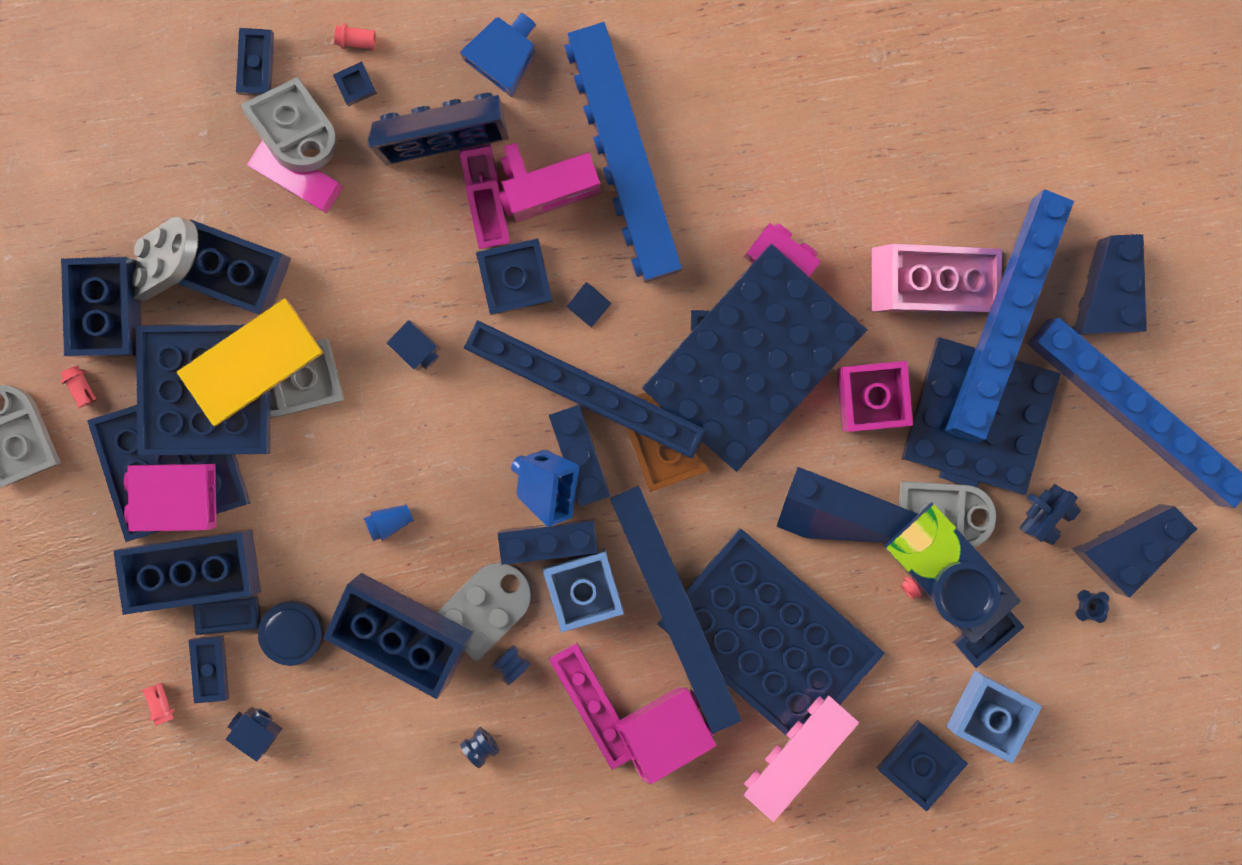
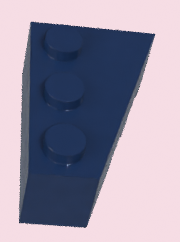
M1144 234L1111 235L1098 240L1087 276V286L1084 296L1080 299L1079 313L1075 326L1072 329L1080 336L1133 334L1147 331Z
M1159 504L1125 521L1121 526L1111 531H1106L1083 545L1072 548V550L1115 593L1130 598L1197 528L1175 506Z

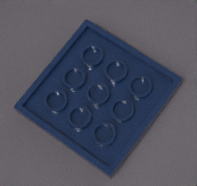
M245 325L136 326L137 455L270 454V390L219 425L213 426L177 374L178 370Z
M941 337L936 338L914 413L913 426L910 427L901 459L973 479L1016 494L1026 495L1061 373L1015 360L986 440L974 444L946 433L945 429L976 348Z
M137 405L87 420L125 542L161 532L129 531V524L125 522L124 510L128 504V491L124 488V475L128 472V466L216 464V514L251 504L235 454L137 455Z

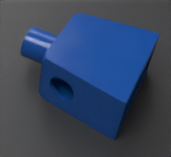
M520 13L511 26L497 17L461 50L462 59L512 97L535 54L534 44L527 39V36L536 24L524 13Z
M542 450L527 456L521 455L515 458L511 469L518 475V498L547 527L573 518L579 465L548 450Z

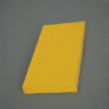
M284 298L178 370L177 374L212 425L217 426L324 352L292 305Z

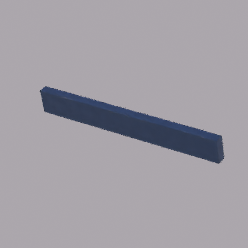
M476 321L463 348L693 459L706 433L704 428L481 321Z
M635 486L610 497V501L712 734L741 722L740 715L640 486Z

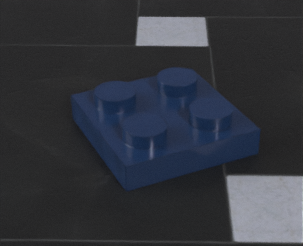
M538 238L476 252L490 315L553 302Z
M917 720L876 768L927 812L968 763Z

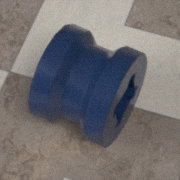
M513 645L491 665V668L503 675V681L508 686L531 663L527 659H522L518 655V649Z
M479 727L474 732V736L471 739H465L460 743L465 756L477 768H481L489 756H495L500 752L495 740L482 727Z

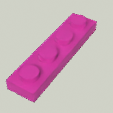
M576 642L549 657L550 663L611 770L631 760L614 723L621 719L578 643Z

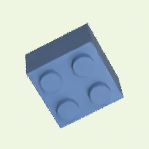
M606 548L598 550V553L581 555L544 567V576L561 633L624 614Z
M974 670L946 727L964 740L1013 764L1042 706L1031 698Z

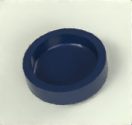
M958 561L947 565L937 574L932 584L931 598L934 608L944 620L957 627L974 628L983 625L994 616L1000 603V587L995 576L987 568L974 562Z
M297 600L284 601L269 609L262 617L258 627L259 644L265 655L272 661L286 666L298 665L309 660L320 649L324 640V624L319 613L309 604Z

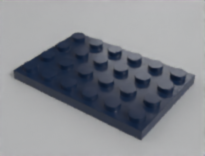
M770 243L645 382L642 389L666 411L706 429L702 442L737 472L860 339L867 329Z
M740 527L685 590L725 683L785 735L798 720L802 724L806 722L811 716L807 710L819 696L825 700L829 695L841 705L885 654ZM661 617L657 625L668 633Z

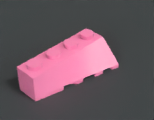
M829 695L825 700L819 696L807 710L811 716L806 722L802 724L798 720L786 734L790 738L783 748L777 745L765 758L769 764L762 773L756 769L744 783L748 788L744 796L773 822L859 724L856 718Z

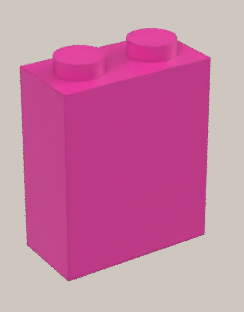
M216 464L128 466V472L124 475V488L128 491V504L124 510L125 522L129 524V531L210 530L217 528Z
M677 687L614 723L642 781L653 784L716 747L712 738L715 736V733L712 734L707 720L702 718L698 710L701 706L692 690L689 691L687 688Z

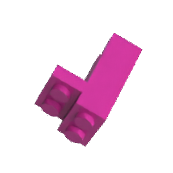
M517 143L504 146L507 156L502 157L501 160L509 180L502 182L505 191L499 193L505 212L508 216L514 215L517 223L601 194L600 182L590 152L527 173Z

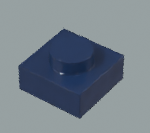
M362 61L333 74L348 107L377 94Z

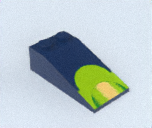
M932 502L884 545L931 601V589L935 577L944 567L958 561L974 562L984 566L995 576L1001 595L999 607L994 616L983 625L974 628H961L953 625L958 632L973 644L1021 602L1002 577Z

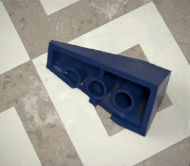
M798 467L776 527L810 539L887 543L914 519L918 513Z

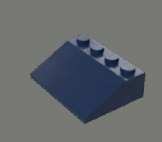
M481 93L474 96V100L463 103L460 99H454L442 103L443 107L430 109L429 106L416 107L411 110V114L399 116V113L384 114L380 116V120L372 122L368 137L369 148L385 165H391L463 148L508 140L509 136L499 95L493 96L492 93Z

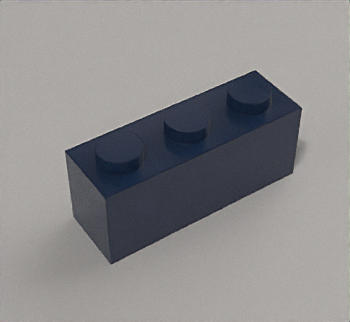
M576 405L550 414L549 418L563 458L579 465L576 488L579 506L581 507L610 497L611 494L581 406Z
M594 518L561 522L550 527L544 524L504 529L497 533L501 565L598 553Z

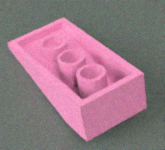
M888 244L872 248V312H990L1002 280V249Z

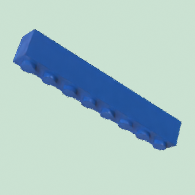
M605 21L569 32V44L564 45L569 64L575 63L579 73L574 75L579 95L583 93L586 95L588 105L583 106L588 124H595L598 135L593 137L598 156L604 154L608 165L602 167L607 185L614 184L617 197L612 198L617 216H624L627 227L622 228V233L627 247L633 245L636 258L631 259L636 277L642 276L644 283L681 272V263Z
M1046 189L1042 190L1031 200L945 429L946 433L974 444L986 440L1074 200Z
M1057 317L1046 320L1027 343L1029 347L1215 504L1222 507L1236 508L1242 501V472L1062 319Z

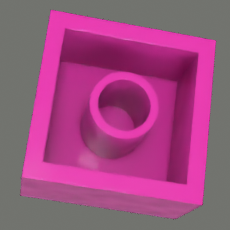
M907 361L836 368L842 431L851 432L913 426Z

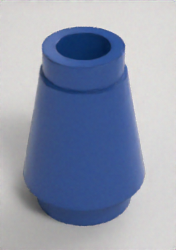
M407 504L372 511L370 516L364 518L373 541L378 539L383 541L414 521Z

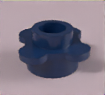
M1081 590L1077 595L1079 609L1075 612L1076 617L1081 621L1087 619L1095 620L1098 623L1106 621L1109 611L1108 594L1105 592L1095 594L1090 593L1088 590ZM1094 603L1095 608L1090 609V604Z

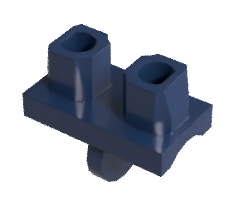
M1056 484L1049 491L1045 489L1039 498L1030 493L1026 500L1032 506L1026 512L1028 517L1019 526V529L1040 542L1044 541L1054 545L1061 536V531L1055 525L1061 518L1070 522L1081 512L1075 503L1078 497L1073 492L1067 491Z

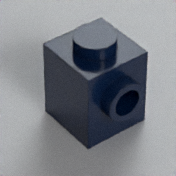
M251 707L244 714L238 712L227 727L232 731L225 740L257 762L265 755L283 728L274 723L272 716L266 711Z

